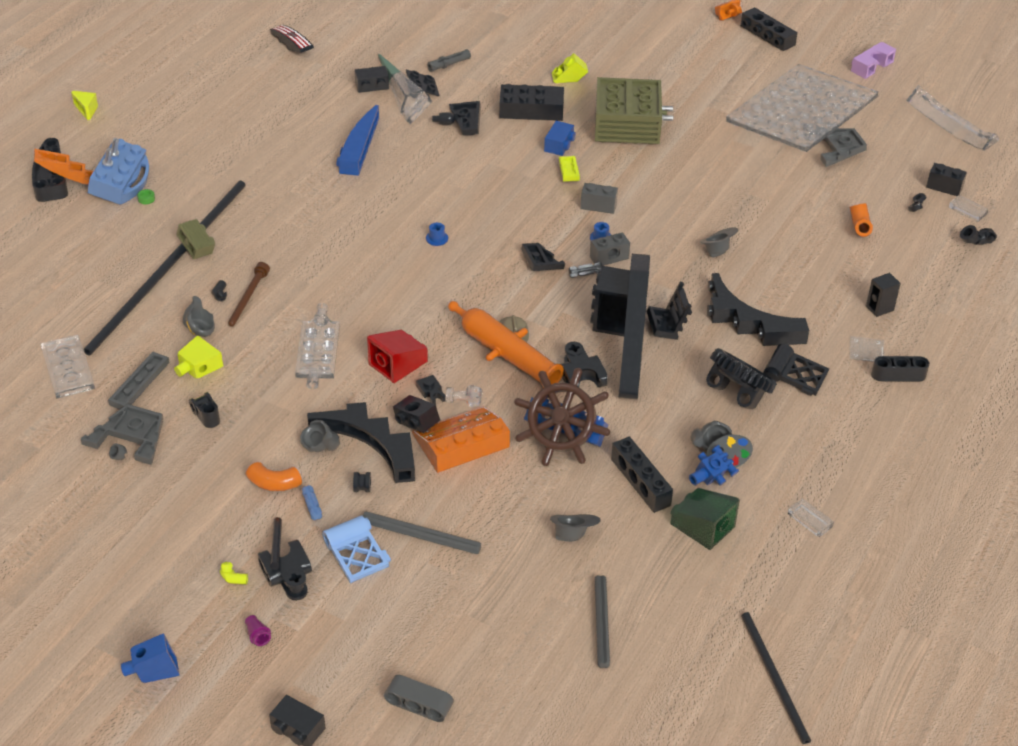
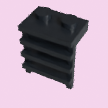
M679 282L666 309L653 306L648 307L646 312L654 336L678 340V331L682 332V324L688 321L686 316L692 314V306L689 304L683 288L684 282Z

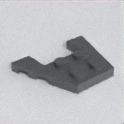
M833 128V131H825L824 129L809 131V129H803V136L808 142L824 139L833 152L821 154L820 159L826 167L867 150V144L855 128Z
M127 404L110 416L109 421L104 425L95 427L94 432L89 436L84 435L81 438L82 445L98 449L107 436L110 435L141 444L134 454L135 460L152 465L164 420L163 414Z

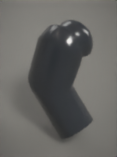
M219 280L212 289V295L217 301H224L227 297V292H223L227 284L223 280Z

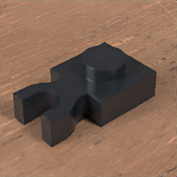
M434 375L416 380V387L424 398L430 397L431 403L436 404L437 398L441 399L442 402L446 401V396L442 392V386Z

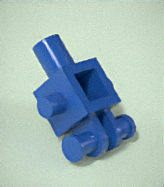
M720 445L711 450L714 454L709 457L704 452L698 455L701 462L695 469V472L689 475V480L694 486L703 481L707 486L714 481L721 486L726 482L723 475L727 470L731 477L739 472L733 465L734 461L727 458L729 456L728 453H724Z

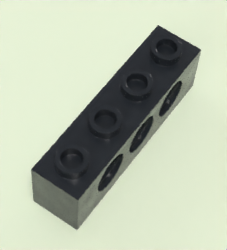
M755 7L742 13L740 26L778 49L785 51L796 45L798 32Z
M629 436L613 442L611 460L653 513L670 507L672 504L673 488L633 439Z

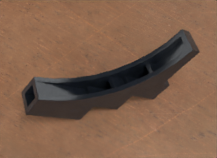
M712 273L711 281H708L711 301L710 305H707V315L711 316L712 323L732 322V326L736 327L737 335L757 334L763 346L807 344L810 330L806 318L777 316L753 308L739 300L728 290L719 273Z
M366 402L346 404L347 409L307 413L308 426L314 420H322L335 433L355 438L376 450L389 465L395 483L415 481V465L410 432L390 434L388 417L368 419Z

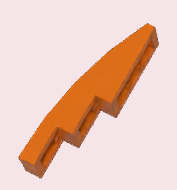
M34 149V162L60 176L89 185V178L94 171L86 170L84 163L70 161L69 155Z

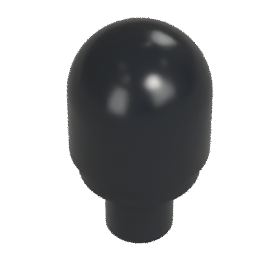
M450 112L439 113V116H432V122H439L442 125H451L455 121V116Z

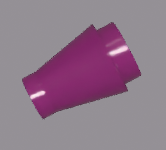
M255 615L248 616L245 619V625L247 626L251 643L256 646L266 645L271 639V630Z

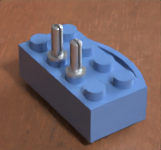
M113 138L111 145L106 149V153L89 178L88 193L119 205L134 198L145 187L148 179L149 162L146 156V149L136 144L127 143L123 139ZM142 167H144L145 174L137 185L131 188L132 184L137 180Z

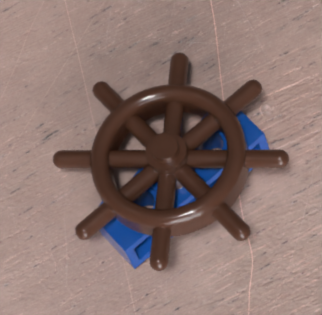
M581 368L574 370L570 383L551 384L546 372L540 371L538 375L544 388L534 398L531 397L530 402L520 398L514 400L516 406L527 409L524 420L528 422L530 428L516 435L515 439L517 442H522L534 436L540 444L547 447L542 459L543 466L549 465L554 451L565 452L573 450L578 462L584 464L586 458L580 446L587 442L601 447L604 436L610 435L608 424L604 422L603 417L596 414L595 405L606 400L609 394L604 391L590 398L585 391L579 388L577 385L582 374ZM566 392L563 403L559 402L556 393ZM575 394L582 400V403L570 408ZM546 429L553 430L550 439L546 438L542 431ZM560 433L566 435L568 441L557 442Z

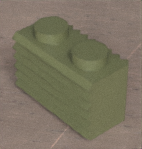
M197 219L178 225L176 235L193 259L213 253L215 241L213 237H209L205 226L200 224Z

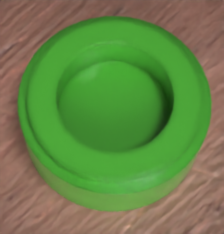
M150 189L141 190L137 194L138 202L141 204H151L155 201V194Z

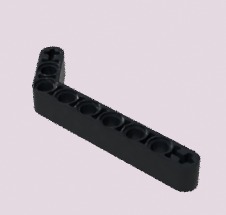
M632 253L619 398L638 399L650 268V255Z

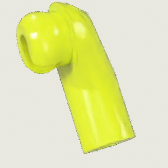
M223 562L221 564L220 575L227 583L247 585L248 574L236 573L232 569L233 565L231 562Z

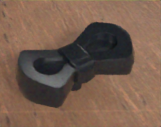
M924 193L915 195L913 197L914 203L908 206V209L911 212L922 209L923 201L927 198Z

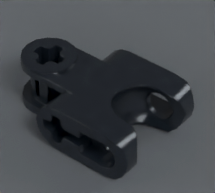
M579 342L567 343L565 345L566 355L564 363L561 364L564 369L562 376L564 382L570 383L574 370L581 368L582 374L577 385L578 387L583 380H590L599 388L607 386V372L597 355L588 357L583 345Z
M298 539L288 542L290 552L284 557H280L277 570H273L270 567L271 554L268 550L258 553L259 566L270 587L281 584L287 597L296 601L307 596L306 574L312 572L310 560Z

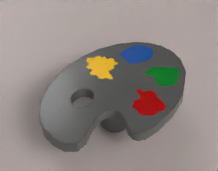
M726 435L714 441L709 446L706 455L709 457L714 454L711 450L720 445V448H723V452L728 453L729 456L727 458L729 460L732 459L734 461L733 465L737 468L750 458L753 452V445L744 436Z

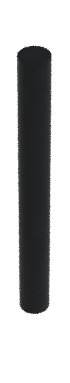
M279 517L274 519L270 565L273 570L279 568L282 519Z

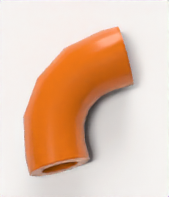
M867 203L849 207L856 233L861 237L869 236L872 233L873 225L869 217Z
M256 462L246 470V477L256 486L265 490L286 491L302 485L301 475L295 467L282 471H273L267 469L261 462Z

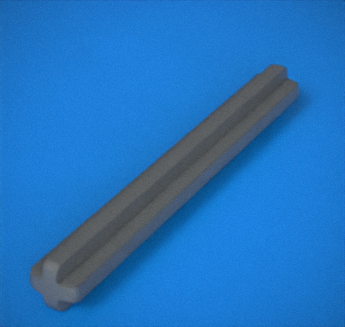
M597 575L595 577L597 660L599 668H608L610 666L607 579L604 575Z

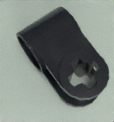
M208 392L199 398L189 399L192 412L205 427L214 428L220 424L218 406Z

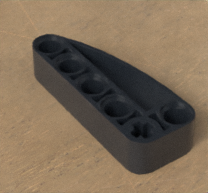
M47 138L39 148L40 150L61 153L59 141L56 138ZM36 162L33 163L32 185L36 200L38 202H47L66 198L68 196L66 178L49 171Z

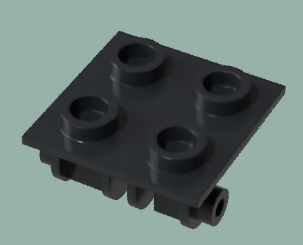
M406 69V82L412 97H418L421 91L440 96L435 79L432 76Z

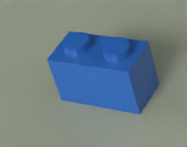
M555 121L545 137L544 152L563 156L565 151L569 150L570 143L575 140L576 132H574V125Z

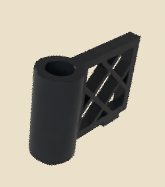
M779 344L766 365L764 373L776 382L779 380L801 389V392L807 395L816 396L830 368L794 353L793 348L787 344ZM795 361L802 363L804 367H797ZM812 370L820 371L823 374L815 375ZM807 371L810 376L803 377L801 372ZM795 373L798 378L793 379L787 375ZM813 381L816 388L807 385L806 382Z

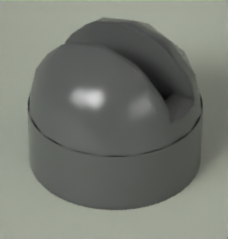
M115 443L110 448L109 456L114 460H123L125 453L127 454V449L125 446Z

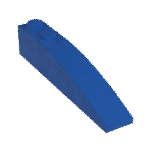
M375 105L358 121L350 132L344 147H341L340 157H337L336 162L337 167H339V174L359 176L379 121V105Z

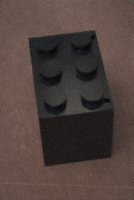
M603 266L601 273H597L596 284H594L592 295L595 296V299L593 298L591 309L594 312H592L590 323H593V331L624 337L630 270Z

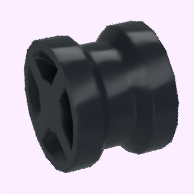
M354 472V492H359L360 490L371 492V472H366L365 474Z

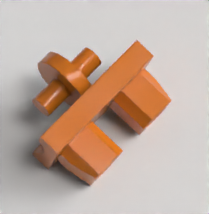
M731 0L716 6L715 13L719 16V20L736 17L742 13L741 0Z

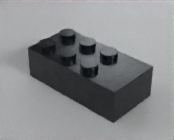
M501 84L499 119L563 121L564 87Z

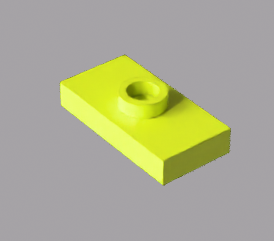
M559 157L563 182L580 181L576 157Z

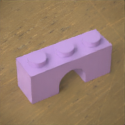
M884 42L874 45L853 58L851 72L864 79L875 74L876 65L885 68L894 62L896 49Z

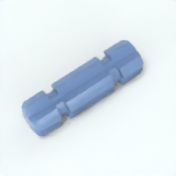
M311 485L304 486L302 494L311 519H321L322 511L313 487Z

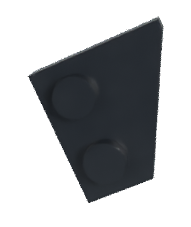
M540 243L522 244L521 250L532 271L564 269L565 262L563 260L558 262L554 259V254L546 250Z

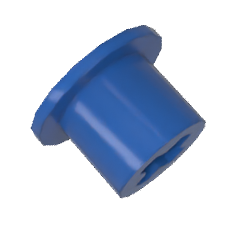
M438 222L432 223L429 226L426 241L433 246L446 244L448 242V235L445 233V226Z
M597 222L594 225V232L590 234V240L610 236L609 225L605 222Z

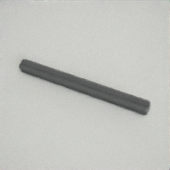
M365 511L362 515L364 518L369 519L371 526L473 554H479L481 550V543L478 541Z

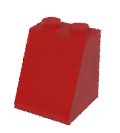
M402 329L367 336L369 365L392 383H396L428 362L427 347Z

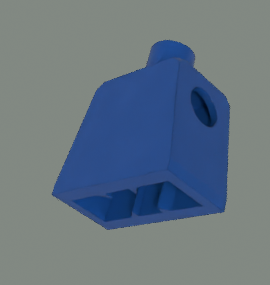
M164 633L133 646L130 649L132 660L121 663V670L124 676L137 673L142 683L180 676L177 657Z

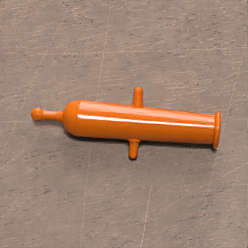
M451 301L448 304L450 311L456 312L462 317L461 324L464 331L492 350L486 355L487 361H492L497 356H501L541 384L542 382L538 375L540 371L546 372L551 384L559 383L563 376V366L555 364L522 339L528 333L526 328H522L518 332H512L482 309L471 308L466 311L455 301Z

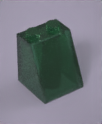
M697 488L692 493H688L679 505L676 504L672 508L670 524L708 550H711L735 528L740 499Z

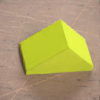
M72 91L74 106L87 120H90L98 108L96 93Z

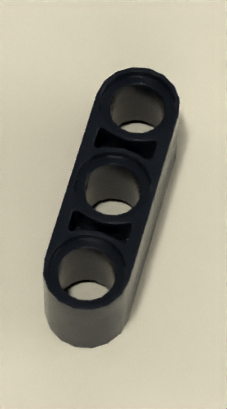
M878 356L874 360L871 376L874 380L881 382H921L926 379L930 362L927 358L921 356Z

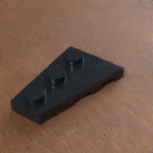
M480 101L449 104L450 111L455 116V121L462 135L479 134Z

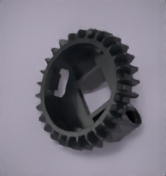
M717 348L710 356V359L715 363L707 375V384L717 390L725 389L731 380L741 385L742 387L737 393V403L741 407L754 409L765 392L772 394L777 385L775 380L725 350ZM719 376L720 380L715 385V379ZM750 395V401L746 404L745 399Z

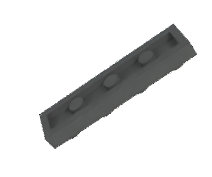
M152 352L108 399L109 405L118 409L123 408L127 404L132 405L170 363L169 357Z

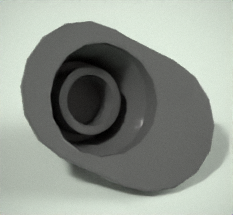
M731 227L720 230L710 237L702 239L700 243L705 244L710 257L720 256L729 249L730 237L738 232V228Z
M589 514L553 515L550 517V520L555 523L556 539L569 542L581 539L587 527L595 526L601 522L598 516Z

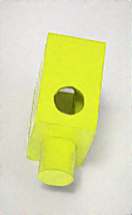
M196 336L178 352L179 365L175 366L174 370L179 377L189 373L194 378H201L223 367L222 353L201 337Z

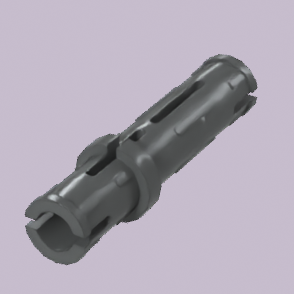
M466 49L446 57L441 56L437 60L427 63L428 70L432 72L440 68L445 69L448 65L470 59L471 53Z

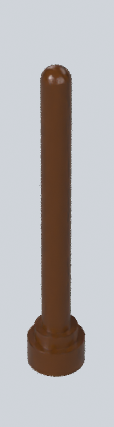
M258 262L254 268L255 276L229 319V326L232 327L236 324L261 278L268 275L270 267L265 262Z

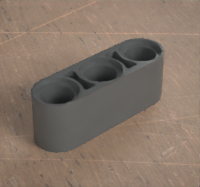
M395 675L384 693L385 700L390 704L436 722L444 721L454 703V699L449 693L403 675Z

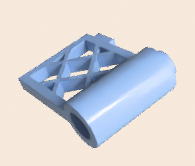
M362 515L322 531L327 548L334 554L350 583L389 567L388 562L391 561L386 550L381 551L370 533L371 524L369 519L364 518ZM367 539L371 544L369 550L358 547L360 542ZM348 549L352 551V554L348 558L341 556L339 551ZM356 552L367 555L364 562L353 559ZM370 556L379 558L381 563L372 565L368 563ZM350 565L360 566L362 569L360 572L352 575L349 570Z

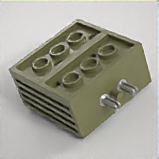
M597 77L595 141L660 144L662 121H673L674 118L673 115H667V112L673 111V106H662L661 80Z

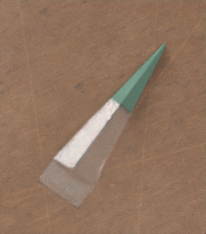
M378 54L382 66H386L389 85L398 109L405 120L411 124L433 101L418 85L381 54Z

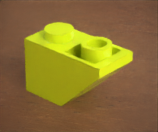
M573 53L560 66L556 67L551 74L555 83L578 82L588 73L586 63Z

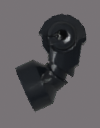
M974 225L965 226L960 232V237L965 243H972L974 245L991 244L997 238L992 228H984L978 231Z

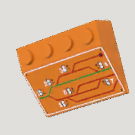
M484 406L439 421L424 433L417 430L412 431V434L437 473L510 447V430L501 417Z

